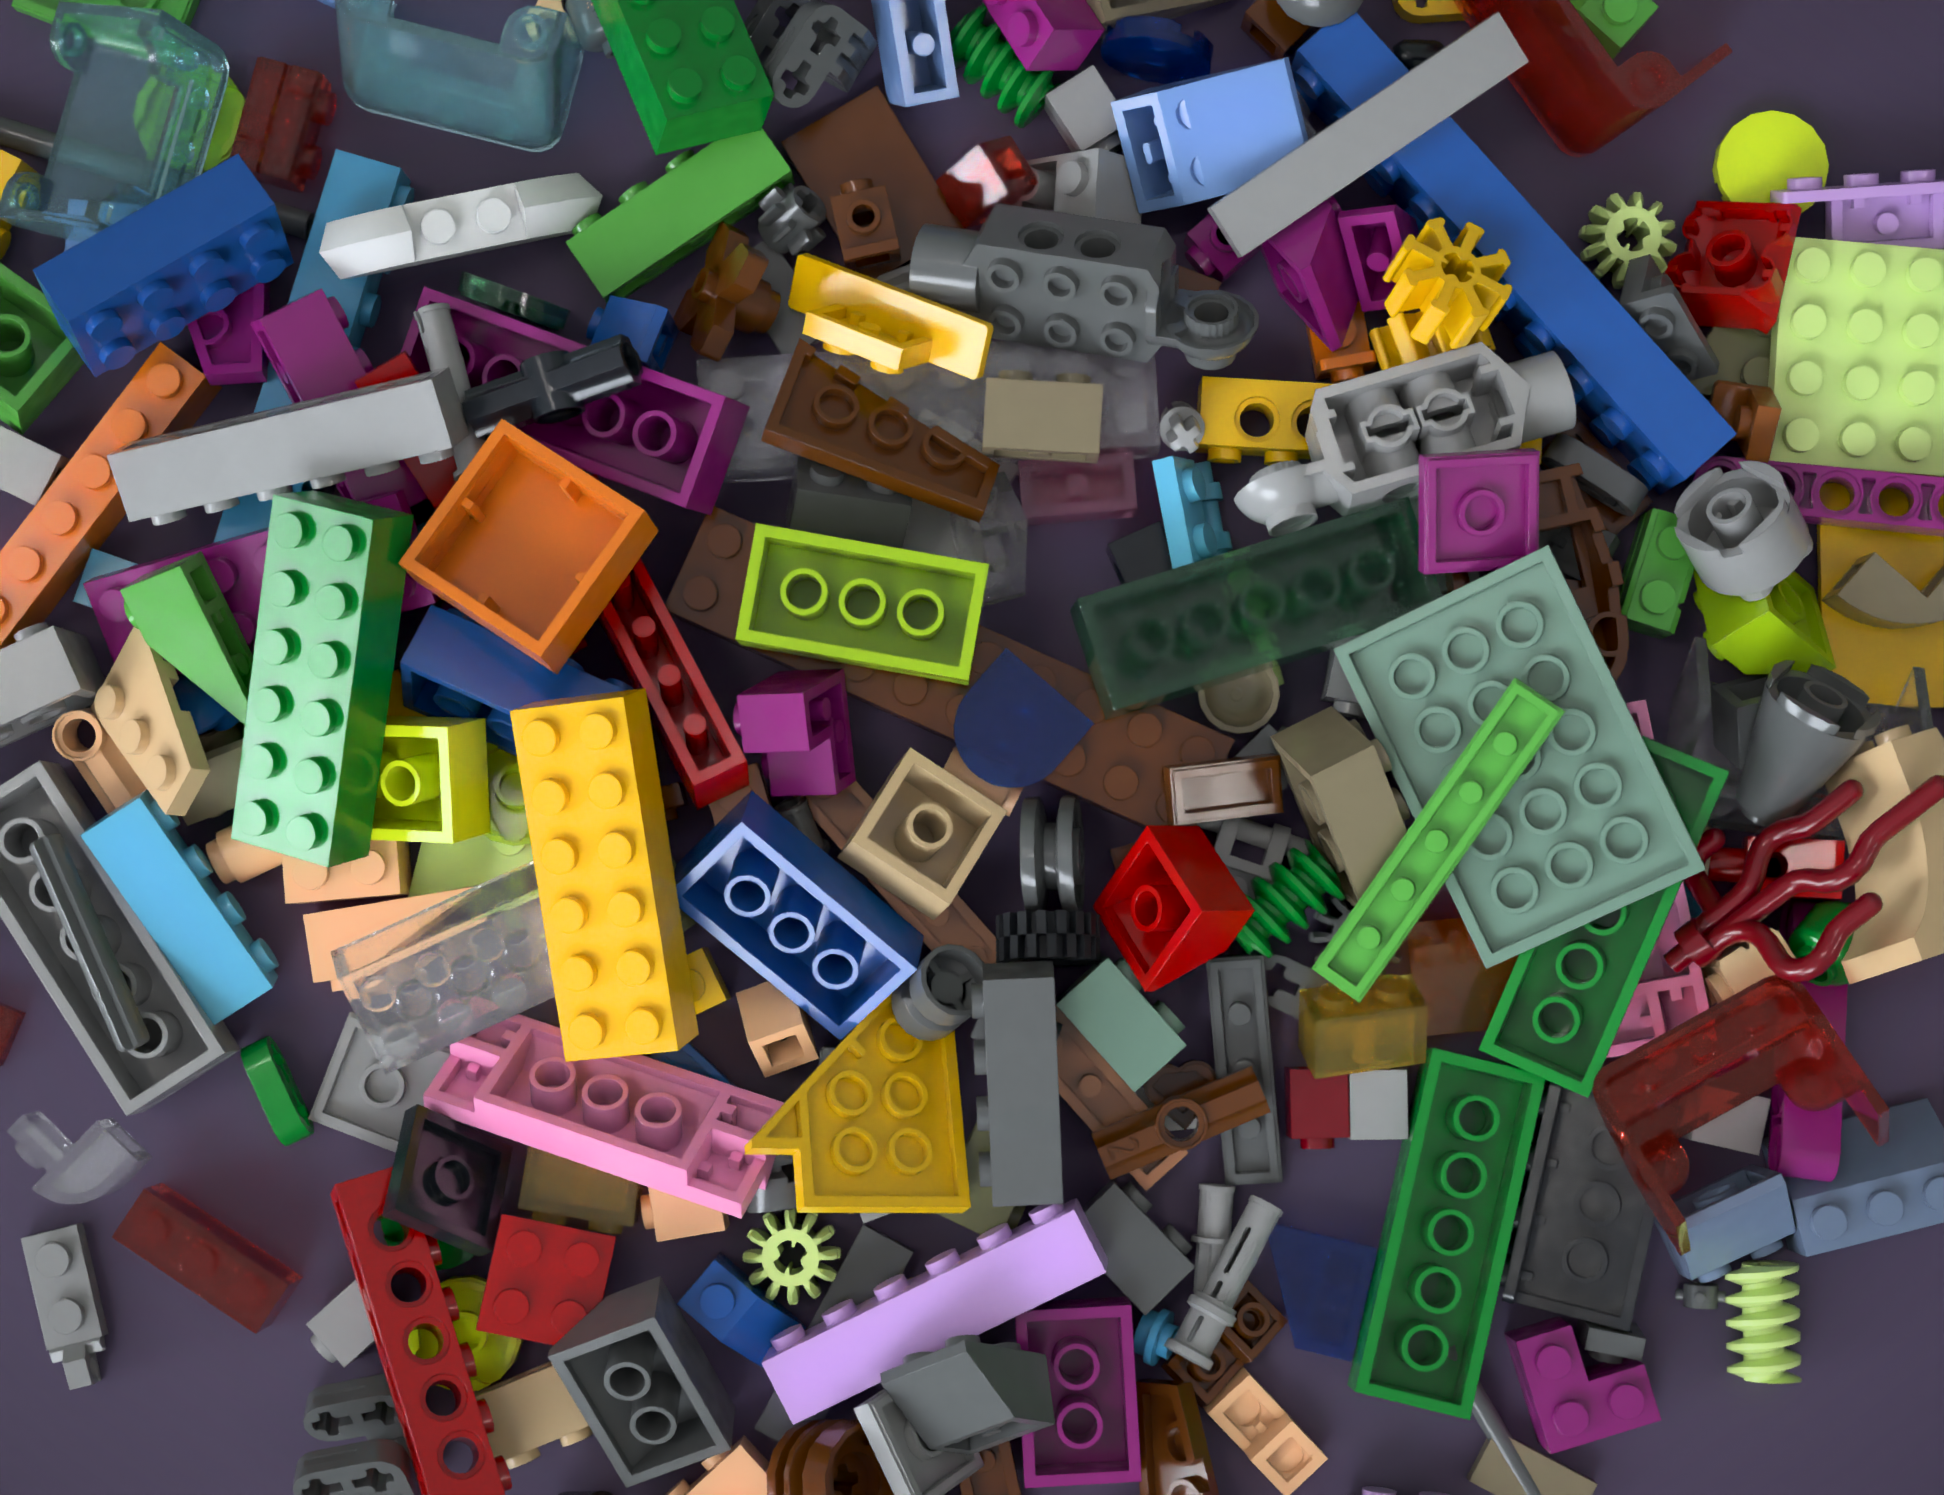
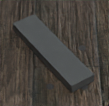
M1251 953V956L1249 954L1216 956L1206 962L1216 1079L1251 1065L1271 1111L1221 1133L1225 1186L1283 1182L1265 956L1261 953Z
M864 1223L807 1329L823 1322L824 1320L821 1315L840 1302L853 1299L855 1305H858L876 1296L873 1289L885 1280L902 1274L914 1250ZM774 1390L754 1429L779 1442L787 1430L800 1422L792 1424ZM831 1407L804 1420L825 1419Z

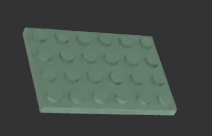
M1549 545L1333 649L1375 738L1382 744L1392 766L1391 771L1414 819L1418 817L1514 678H1518L1566 711L1445 883L1486 969L1706 870L1704 862Z

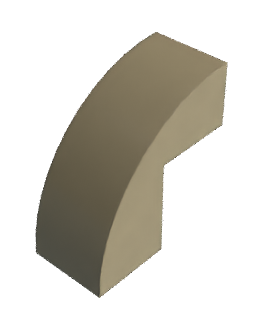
M1876 552L1858 558L1821 601L1843 616L1873 627L1907 629L1944 620V565L1927 585L1919 591Z

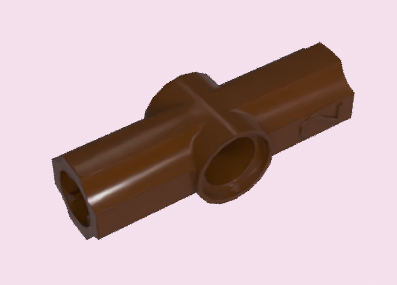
M1249 1065L1181 1095L1170 1096L1160 1104L1096 1130L1091 1135L1109 1178L1112 1180L1180 1150L1192 1149L1206 1139L1271 1111L1252 1066ZM1176 1107H1187L1194 1111L1197 1118L1196 1128L1193 1133L1184 1138H1176L1169 1135L1164 1126L1166 1115Z

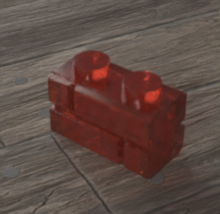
M257 57L230 158L239 154L260 183L271 184L275 187L303 193L306 179L314 180L316 178L322 159V149L316 146L321 125L329 126L331 124L337 105L336 93L331 92L332 85L324 74L296 65L291 66L273 59Z

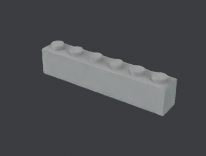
M447 367L129 442L108 454L107 458L129 522L151 517L153 525L157 526L182 519L187 516L185 509L203 505L207 514L232 508L240 504L238 497L257 493L259 501L272 500L273 494L293 492L291 485L310 481L312 489L332 486L346 480L345 472L364 468L367 477L381 475L398 469L400 467L399 460L418 456L420 464L441 461L455 454L453 447L470 434L450 368Z

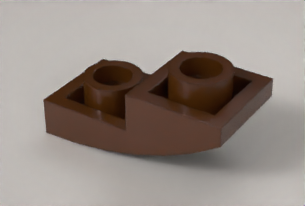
M1249 1280L1246 1281L1232 1308L1237 1312L1235 1315L1237 1318L1233 1327L1225 1328L1210 1357L1214 1362L1210 1371L1174 1352L1161 1365L1173 1380L1192 1382L1197 1404L1200 1407L1208 1406L1244 1364L1252 1362L1288 1322Z

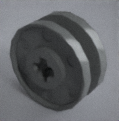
M1077 795L1062 796L1058 806L1056 822L1047 821L1046 810L1040 796L1025 797L1023 800L1020 820V871L1025 911L1036 912V910H1046L1050 891H1058L1062 910H1067V912L1083 911L1085 848L1082 811Z

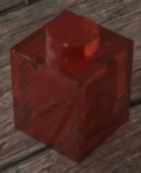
M1011 135L978 144L935 181L946 198L949 210L959 219L964 229L984 223L996 203L1014 205L1023 195H1026L1038 184L1036 175Z

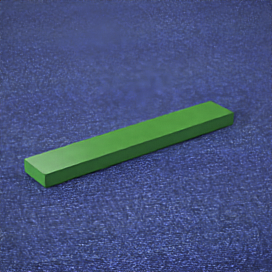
M1518 678L1513 679L1311 969L1360 1003L1365 998L1566 712Z

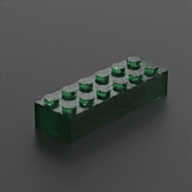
M1409 496L1077 598L1070 609V613L1105 719L1108 720L1332 650L1442 597L1436 575L1423 574L1418 571L1419 526Z

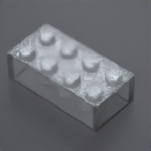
M534 860L331 951L337 979L385 1075L555 997Z

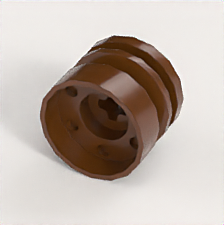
M816 1419L800 1422L787 1430L775 1446L766 1473L767 1495H894L858 1419Z

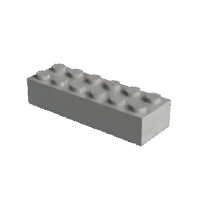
M39 760L0 785V917L125 1115L130 1116L146 1112L241 1049L223 1020L216 1025L212 1023L80 835L90 825L95 823L96 820L59 763ZM55 833L63 837L150 1035L149 1041L128 1052L117 1050L29 850L32 842L45 835Z

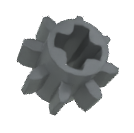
M788 183L782 189L775 186L758 202L759 206L765 211L758 218V230L762 239L773 250L780 253L790 251L793 256H796L802 250L809 252L826 237L824 231L819 227L826 220V208L820 197L810 188L802 185L794 188L792 183Z

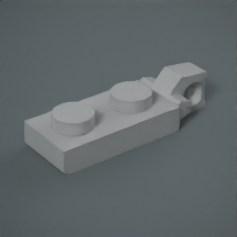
M78 1223L21 1238L46 1351L49 1350L52 1363L62 1361L70 1390L90 1386L101 1381L102 1378L96 1353L106 1350L104 1336L109 1334L84 1225Z

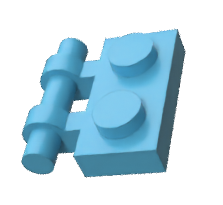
M1173 455L1152 461L1173 573L1189 576L1209 573L1210 577L1231 573L1228 551L1232 550L1233 547L1230 532L1223 530L1218 502L1223 500L1220 482H1214L1211 463L1209 461L1194 463V460Z

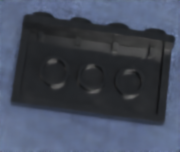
M1550 1082L1549 1086L1544 1085L1537 1119L1542 1120L1537 1142H1531L1524 1174L1529 1176L1525 1198L1519 1197L1512 1231L1517 1232L1512 1255H1506L1499 1286L1504 1288L1503 1302L1518 1303L1630 1332L1679 1104L1598 1085L1594 1086L1589 1098L1553 1082Z

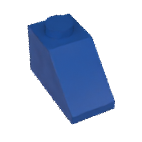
M610 295L605 309L597 307L587 328L586 338L592 340L591 344L619 334L629 337L632 346L638 352L642 366L662 373L679 329L667 308Z
M721 1252L677 1303L720 1342L762 1368L764 1367L761 1362L768 1349L772 1347L771 1338L797 1324H801L804 1330L807 1327L776 1299H767L765 1297L766 1291L758 1284L752 1285L749 1281V1276Z

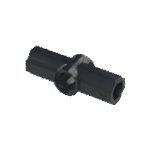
M619 334L572 352L563 350L551 351L528 358L520 364V371L464 391L465 399L462 402L466 421L474 430L476 437L487 440L501 419L519 429L533 423L553 424L579 416L585 412L586 404L641 385L643 368L639 354L632 346L629 337Z

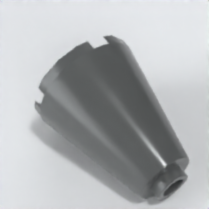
M1785 660L1774 664L1766 678L1736 792V799L1742 806L1743 814L1756 824L1768 826L1778 819L1794 816L1867 742L1879 725L1881 719L1879 710L1871 715L1865 708L1870 699L1869 696L1846 678L1824 667L1811 664L1809 670L1805 673L1791 670L1795 661Z

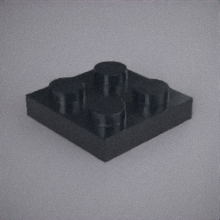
M416 1104L404 1113L382 1216L478 1257L492 1252L513 1146Z

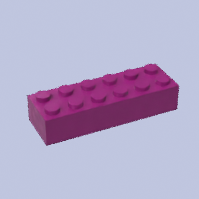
M425 286L415 310L418 311L419 308L434 303H448L450 305V314L471 388L520 371V364L533 356L551 351L563 350L572 352L586 347V345ZM413 316L401 352L406 350L421 374L430 372L418 324ZM642 366L641 385L585 405V412L572 419L553 424L533 423L519 428V430L578 468L684 508L711 515L750 406Z

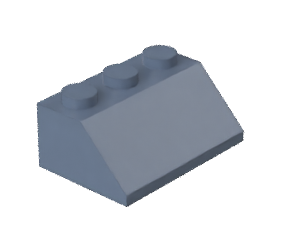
M1920 1098L1842 1118L1840 1162L1836 1177L1832 1182L1783 1176L1788 1189L1796 1229L1795 1233L1785 1237L1788 1250L1809 1257L1944 1223V1128L1928 1098ZM1769 1137L1763 1138L1761 1144L1767 1169H1769Z

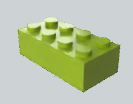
M756 523L735 640L740 645L969 685L989 564Z

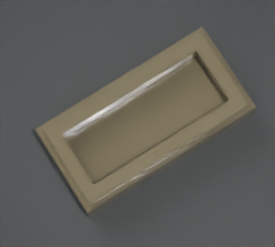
M1509 1437L1541 1495H1593L1598 1485L1593 1479L1529 1445ZM1486 1438L1466 1478L1494 1495H1527L1494 1440L1491 1438L1488 1441Z

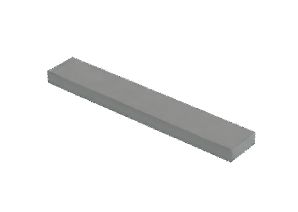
M1494 13L1208 207L1207 210L1237 257H1243L1521 68L1529 60L1500 13Z

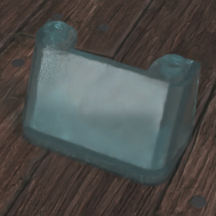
M335 0L343 85L347 95L359 108L368 112L528 152L549 150L560 141L565 129L585 52L581 47L580 40L568 13L541 6H526L517 9L508 17L503 28L500 43H494L395 18L396 4L393 0Z
M59 1L50 32L51 51L55 59L63 67L74 72L44 176L28 171L15 173L7 181L2 193L0 219L15 227L80 243L202 174L228 84V60L224 51L217 44L162 9Z

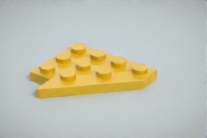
M891 993L850 1031L744 1146L745 1155H793L797 1213L965 1212L971 1208L955 1030L945 1038L935 1041L919 1040L906 1033L897 1023L892 1011Z

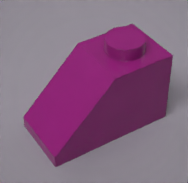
M1397 205L1339 211L1337 219L1362 312L1386 309L1384 302L1396 283L1393 281L1385 282L1383 276L1406 237L1412 234L1417 238L1419 235L1416 219Z

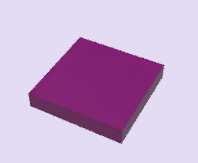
M1534 448L1419 454L1418 571L1423 574L1497 570L1539 550L1540 451Z

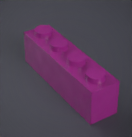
M322 288L250 322L292 404L358 389L355 380L374 369L365 352L361 348L354 350L345 334L344 329L349 327V322L340 303L334 296L327 298ZM403 459L399 460L400 467L391 472L367 477L364 468L345 472L346 480L335 484L342 497L356 501L402 488L409 507L427 499V496Z

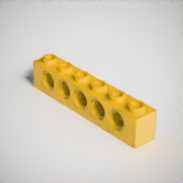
M1202 376L1198 385L1197 412L1201 414L1205 423V433L1195 453H1208L1207 461L1222 464L1241 463L1242 455L1264 456V464L1268 466L1291 460L1298 462V458L1311 459L1306 439L1298 431L1297 418L1303 414H1310L1315 389L1333 384ZM1250 410L1261 412L1269 421V432L1260 437L1248 435L1240 425V415ZM1542 438L1522 443L1519 449L1534 448L1540 451V465Z

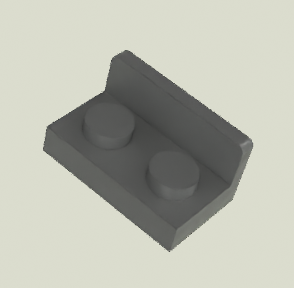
M1651 254L1629 260L1619 302L1621 306L1689 381L1717 374L1720 364L1719 360L1671 278L1667 274L1662 275Z

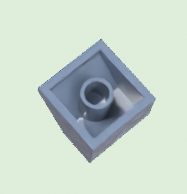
M1750 1164L1658 1207L1654 1220L1678 1274L1691 1281L1698 1278L1700 1283L1710 1282L1726 1275L1732 1270L1729 1263L1747 1254H1750L1752 1259H1757L1778 1251L1784 1246L1781 1239L1796 1232L1788 1189L1782 1174L1754 1164Z

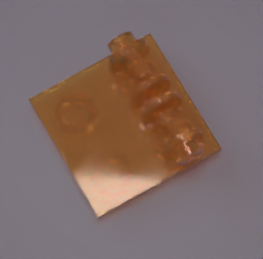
M1462 918L1417 922L1407 937L1417 1037L1487 1030L1519 955L1486 969Z

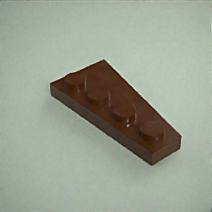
M1152 1378L1136 1381L1142 1482H1139L1140 1495H1219L1192 1382Z

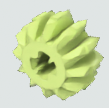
M1634 192L1630 196L1627 205L1618 193L1611 194L1606 200V208L1595 205L1588 212L1592 224L1584 225L1579 230V238L1592 244L1580 253L1581 260H1598L1600 264L1592 273L1598 280L1608 271L1612 272V285L1614 289H1621L1623 287L1629 260L1651 254L1660 272L1664 273L1668 266L1663 257L1671 256L1677 248L1676 243L1663 237L1675 229V221L1664 220L1659 222L1656 216L1663 208L1662 202L1656 201L1647 210L1642 208L1644 199L1641 192ZM1623 231H1626V238L1633 234L1638 241V244L1631 251L1629 250V243L1622 247L1617 240V237Z
M796 1208L785 1210V1225H781L773 1212H766L763 1215V1221L771 1235L758 1228H751L748 1232L747 1237L753 1243L763 1247V1249L745 1251L743 1253V1261L747 1263H762L763 1266L749 1276V1281L752 1285H755L769 1277L772 1283L766 1291L765 1297L767 1299L774 1300L782 1285L788 1287V1303L796 1305L800 1297L799 1285L803 1284L808 1295L813 1299L820 1296L821 1288L813 1275L825 1281H834L837 1272L820 1261L840 1258L841 1248L821 1246L822 1242L834 1235L835 1229L832 1225H827L815 1233L811 1228L815 1224L819 1213H807L803 1224L796 1223ZM792 1241L791 1247H795L798 1242L806 1249L801 1258L802 1267L792 1268V1261L786 1267L779 1261L778 1258L784 1250L782 1242Z

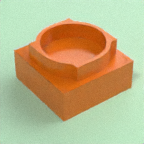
M501 419L398 564L417 583L544 667L558 674L659 530L644 509L507 421Z

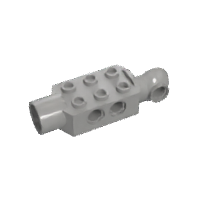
M1478 342L1315 389L1305 433L1311 463L1301 464L1291 460L1275 463L1259 470L1251 476L1249 483L1238 491L1234 502L1237 508L1250 520L1266 525L1270 536L1280 537L1291 535L1310 527L1318 519L1315 509L1328 505L1345 519L1418 499L1419 454L1519 449L1522 443L1573 429L1576 424V404L1569 376L1561 359L1554 351L1505 363L1483 342Z

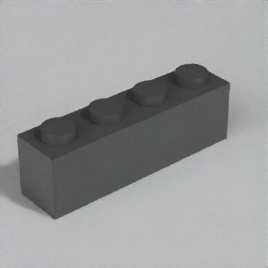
M1053 961L982 964L983 983H971L972 1018H984L985 1039L974 1040L975 1075H987L988 1096H976L978 1131H989L990 1151L979 1152L980 1187H992L993 1207L1063 1204Z

